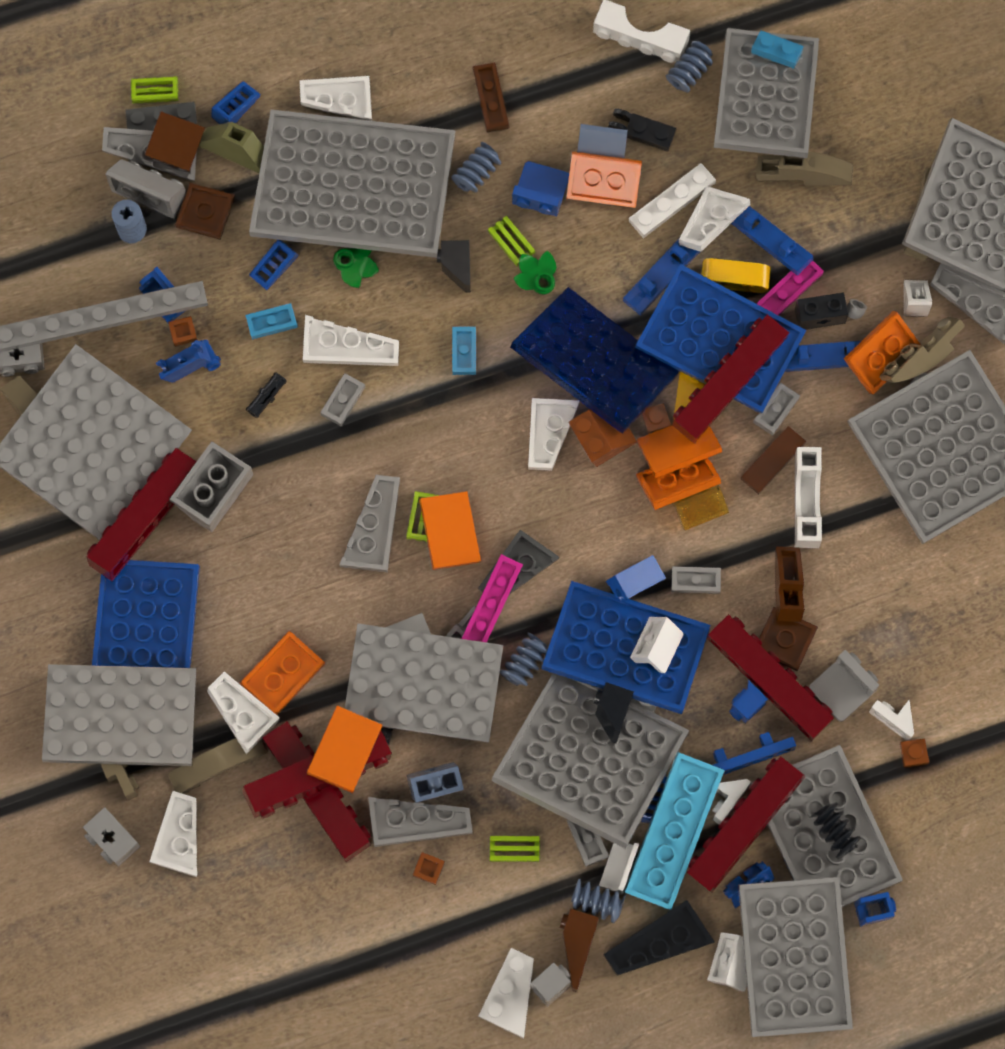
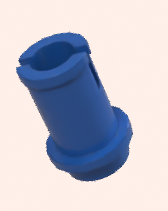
M203 340L212 360L211 363L203 367L208 369V371H214L220 367L221 358L216 356L209 341Z

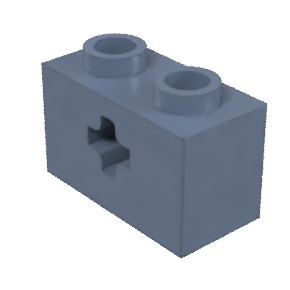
M454 762L406 775L412 799L416 803L464 790L458 765Z

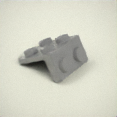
M846 650L838 656L836 662L809 686L815 693V697L821 703H825L833 711L832 715L840 722L848 718L879 687L877 683L878 678L870 670L866 672L860 665V659L851 652L849 654Z

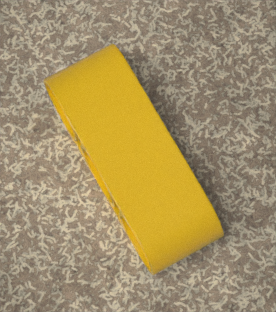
M708 258L702 262L701 275L729 290L765 293L769 291L771 268L761 263Z

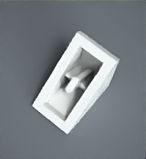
M904 280V316H928L932 306L928 281Z

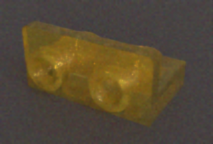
M719 485L672 503L685 531L729 513Z

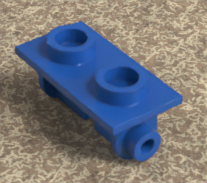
M763 861L760 863L756 862L743 872L748 879L745 882L738 876L725 886L726 889L723 892L727 898H731L735 909L740 906L738 885L768 883L775 879L770 866L767 867Z

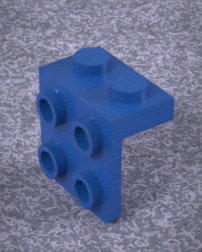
M530 161L526 162L518 186L515 185L512 204L557 217L568 184L569 173Z

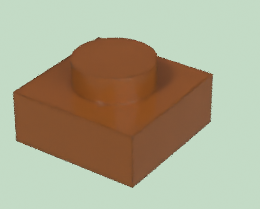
M191 316L168 322L175 347L197 340Z
M664 403L641 410V416L648 434L671 426Z
M925 738L900 742L904 768L929 764Z
M422 852L413 872V877L436 885L445 861Z

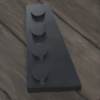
M686 900L603 954L616 976L713 944L715 941L688 900Z

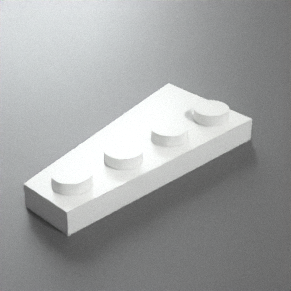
M305 315L303 363L398 366L399 340L373 333H364L352 327L346 328L335 325L330 321H321L314 319L312 316Z

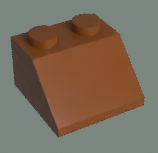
M614 402L589 409L568 422L591 462L596 467L637 443Z

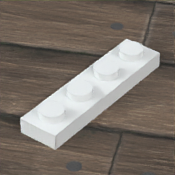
M700 163L629 218L630 224L645 238L700 196L706 186H713L716 183V179Z

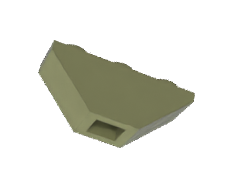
M233 122L207 127L199 147L260 173L264 146L253 131Z

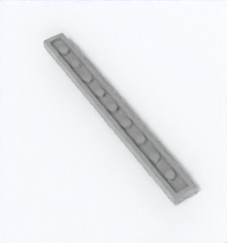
M203 281L0 326V352L208 306Z

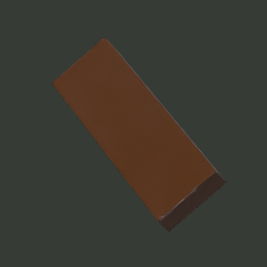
M496 63L473 66L486 133L509 129Z
M788 426L741 476V480L759 495L795 456L797 447H803L806 444V440Z

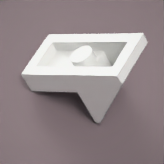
M877 700L869 713L903 739L910 741L914 735L910 701L908 700L901 711L896 714L894 713L895 709L885 701L881 703Z
M748 779L719 784L716 793L726 800L724 802L720 799L713 809V812L716 813L713 820L720 825L733 810L750 786L751 782Z

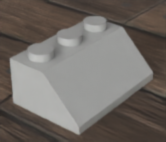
M122 159L119 160L105 174L112 192L173 219L177 215L186 194L185 188L180 181L173 178L168 180L152 169L147 171L141 168L140 164L132 160L128 162Z
M211 441L171 496L170 501L192 520L213 532L253 477L252 468Z

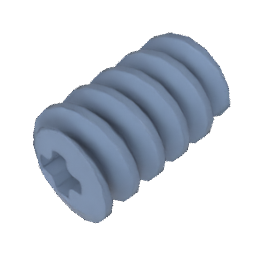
M693 41L691 47L686 49V54L681 55L680 60L676 61L674 67L669 70V74L665 75L671 85L686 93L690 92L687 84L691 86L696 85L693 77L701 79L702 75L699 71L703 73L707 71L704 63L709 66L713 64L710 58L713 55L712 51L699 41Z
M483 141L480 143L481 147L475 148V154H470L469 160L463 162V167L457 169V174L451 176L456 186L465 192L471 190L477 193L478 189L475 184L484 185L481 177L490 178L487 170L491 172L496 171L492 164H502L495 150Z
M131 200L117 202L112 209V218L120 239L130 244L141 241L146 234L147 227L140 206Z
M529 632L527 634L530 639L524 638L522 640L524 647L518 646L516 648L519 655L512 654L510 656L513 663L506 662L504 664L508 671L501 669L499 672L506 680L516 686L520 684L528 685L524 679L525 676L529 678L534 677L530 670L538 671L540 669L536 661L543 663L542 653L546 654L548 650L545 643Z
M578 879L571 902H573L574 910H577L582 905L583 913H587L592 908V915L597 916L601 911L602 920H605L610 914L611 922L615 923L620 916L626 894L620 900L618 891L611 897L609 888L600 893V885H596L592 891L590 882L581 887V879Z

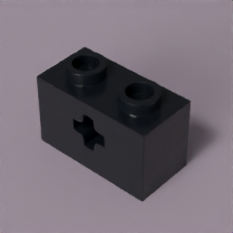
M844 292L797 299L795 313L798 326L808 330L846 324L848 310Z

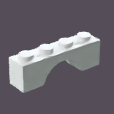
M603 0L593 25V33H596L598 37L602 39L610 38L618 41L620 45L625 47L632 46L647 55H657L669 63L680 60L690 36V30L669 22L663 28L654 32L640 31L629 23L624 6L608 0Z
M797 447L795 452V547L819 548L822 542V517L820 514L821 447Z

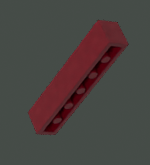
M768 314L763 320L759 317L750 327L753 331L748 337L743 335L735 344L737 349L732 355L728 352L719 363L722 365L717 372L712 370L704 379V382H706L705 386L701 390L697 387L688 398L691 400L686 407L681 405L674 413L673 417L675 420L672 425L691 442L695 443L787 339L789 332Z
M175 448L172 453H168L164 457L161 467L149 475L147 484L135 492L132 502L128 507L120 510L112 526L109 525L104 530L100 541L97 544L94 543L89 548L86 556L89 566L113 581L175 504L170 501L171 496L197 461L178 448Z
M728 614L708 634L707 639L812 742L833 721L834 717L831 715L833 711L825 703L822 702L820 704L813 698L815 693L806 685L802 687L796 681L798 678L796 674L789 668L785 670L779 664L780 659L772 651L767 652L761 646L763 644L762 641L755 634L749 635L743 629L745 625L738 617L732 618Z
M288 721L262 737L282 769L315 755L309 744L304 746L300 738L303 735L297 726L293 725L291 727ZM328 786L321 789L319 795L307 799V796L303 797V800L345 862H348L371 846L368 840L371 838L370 833L364 825L358 826L354 820L358 817L350 805L345 807L341 801V798L344 796L338 787L330 789Z
M380 731L361 776L366 773L365 770L372 767L379 769L389 763L388 760L391 759L392 752L382 731ZM313 755L244 785L243 794L254 818L261 816L264 819L273 815L275 810L282 806L285 809L290 808L305 796H307V799L319 795L321 789L328 786L330 789H333L337 786L307 774L315 756Z
M780 756L778 760L773 758L765 768L767 771L766 775L762 779L758 777L750 787L752 792L746 799L742 797L734 807L736 812L731 818L727 816L718 827L721 829L716 837L710 836L703 845L705 849L699 857L695 855L689 862L688 868L690 869L687 873L711 893L714 892L805 779V775Z

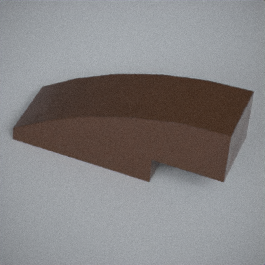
M776 546L775 596L777 621L801 622L805 608L800 548Z

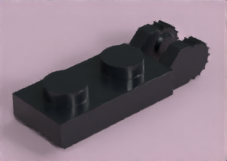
M614 109V117L629 122L626 127L622 123L610 121L608 128L628 130L627 138L669 151L676 133V127L634 113L631 114L626 110Z

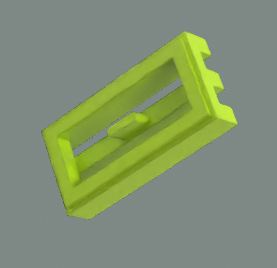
M177 76L131 79L132 104L179 101ZM173 84V87H150L136 89V86Z
M507 216L501 222L498 221L494 227L491 226L488 229V233L516 267L519 266V259L498 235V230L501 231L520 256L522 254L530 256L535 254V249ZM505 225L509 228V230L514 234L518 241L527 250V253L523 251V249L518 245L514 238L504 228Z
M415 491L406 539L427 542L426 535H422L424 527L422 512L417 534L413 533L419 498L439 495Z
M490 836V862H539L540 836ZM495 842L535 843V846H495ZM495 851L535 852L534 856H495Z

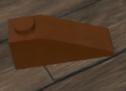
M570 909L568 915L563 914L560 928L564 929L563 940L568 970L571 975L572 991L577 992L599 917Z

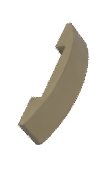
M233 739L193 758L192 766L177 767L169 772L168 776L175 791L184 794L199 787L201 783L242 763L247 764L267 754L260 740L246 754L238 740Z

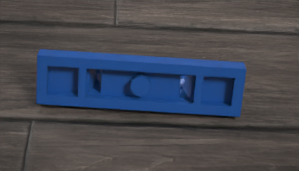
M750 206L731 223L797 276L814 260L811 253ZM756 222H759V224L754 229H752V226Z
M678 239L623 297V302L641 316L668 287L678 266L681 264L687 267L700 251L679 245ZM673 254L680 259V263L672 257Z
M861 341L799 345L785 372L849 367L843 359L845 357L844 349H847L848 355Z
M766 732L760 734L759 737L762 748L727 759L723 748L715 750L713 756L716 764H713V766L725 770L723 775L794 751L796 744L793 737L774 743L770 733Z

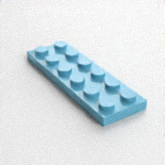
M677 752L624 889L625 893L672 910L725 770Z

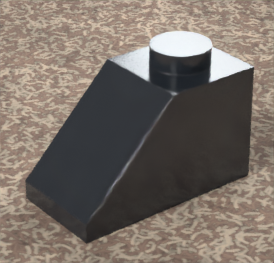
M469 240L441 241V249H438L437 263H441L442 272L463 291L471 293Z
M606 682L603 691H597L593 704L598 705L595 715L611 742L616 744L634 691Z

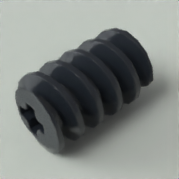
M836 802L826 805L810 818L817 817L814 821L815 826L823 825L819 831L820 834L829 833L825 838V842H834L830 849L831 851L840 850L836 856L837 859H840L859 846L857 842L861 837L860 835L851 836L855 828L846 829V825L850 820H840L844 812L843 810L834 811L838 806Z

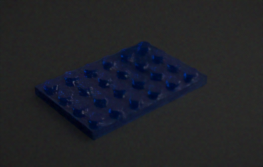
M569 287L510 346L511 349L622 434L679 374V371L635 348L638 342L635 337Z

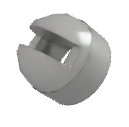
M850 299L847 305L848 316L851 319L857 320L861 318L867 309L863 302L856 299Z

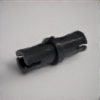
M274 373L263 388H259L257 391L258 395L246 408V411L258 419L267 405L274 402V396L286 384V379L280 374Z

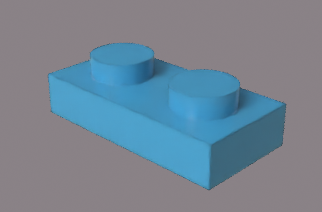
M760 30L752 46L751 53L794 69L804 46Z
M291 303L246 315L252 340L298 328Z
M452 327V375H476V327Z

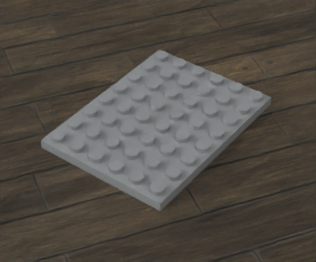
M271 110L249 235L251 237L437 258L455 141V130Z

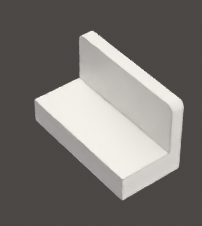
M649 617L630 658L635 663H650L659 673H666L683 637V632L668 617Z
M613 843L599 884L600 888H609V891H618L620 895L623 894L639 844H628L625 849Z
M721 932L708 981L727 985L739 991H745L747 981L742 936Z

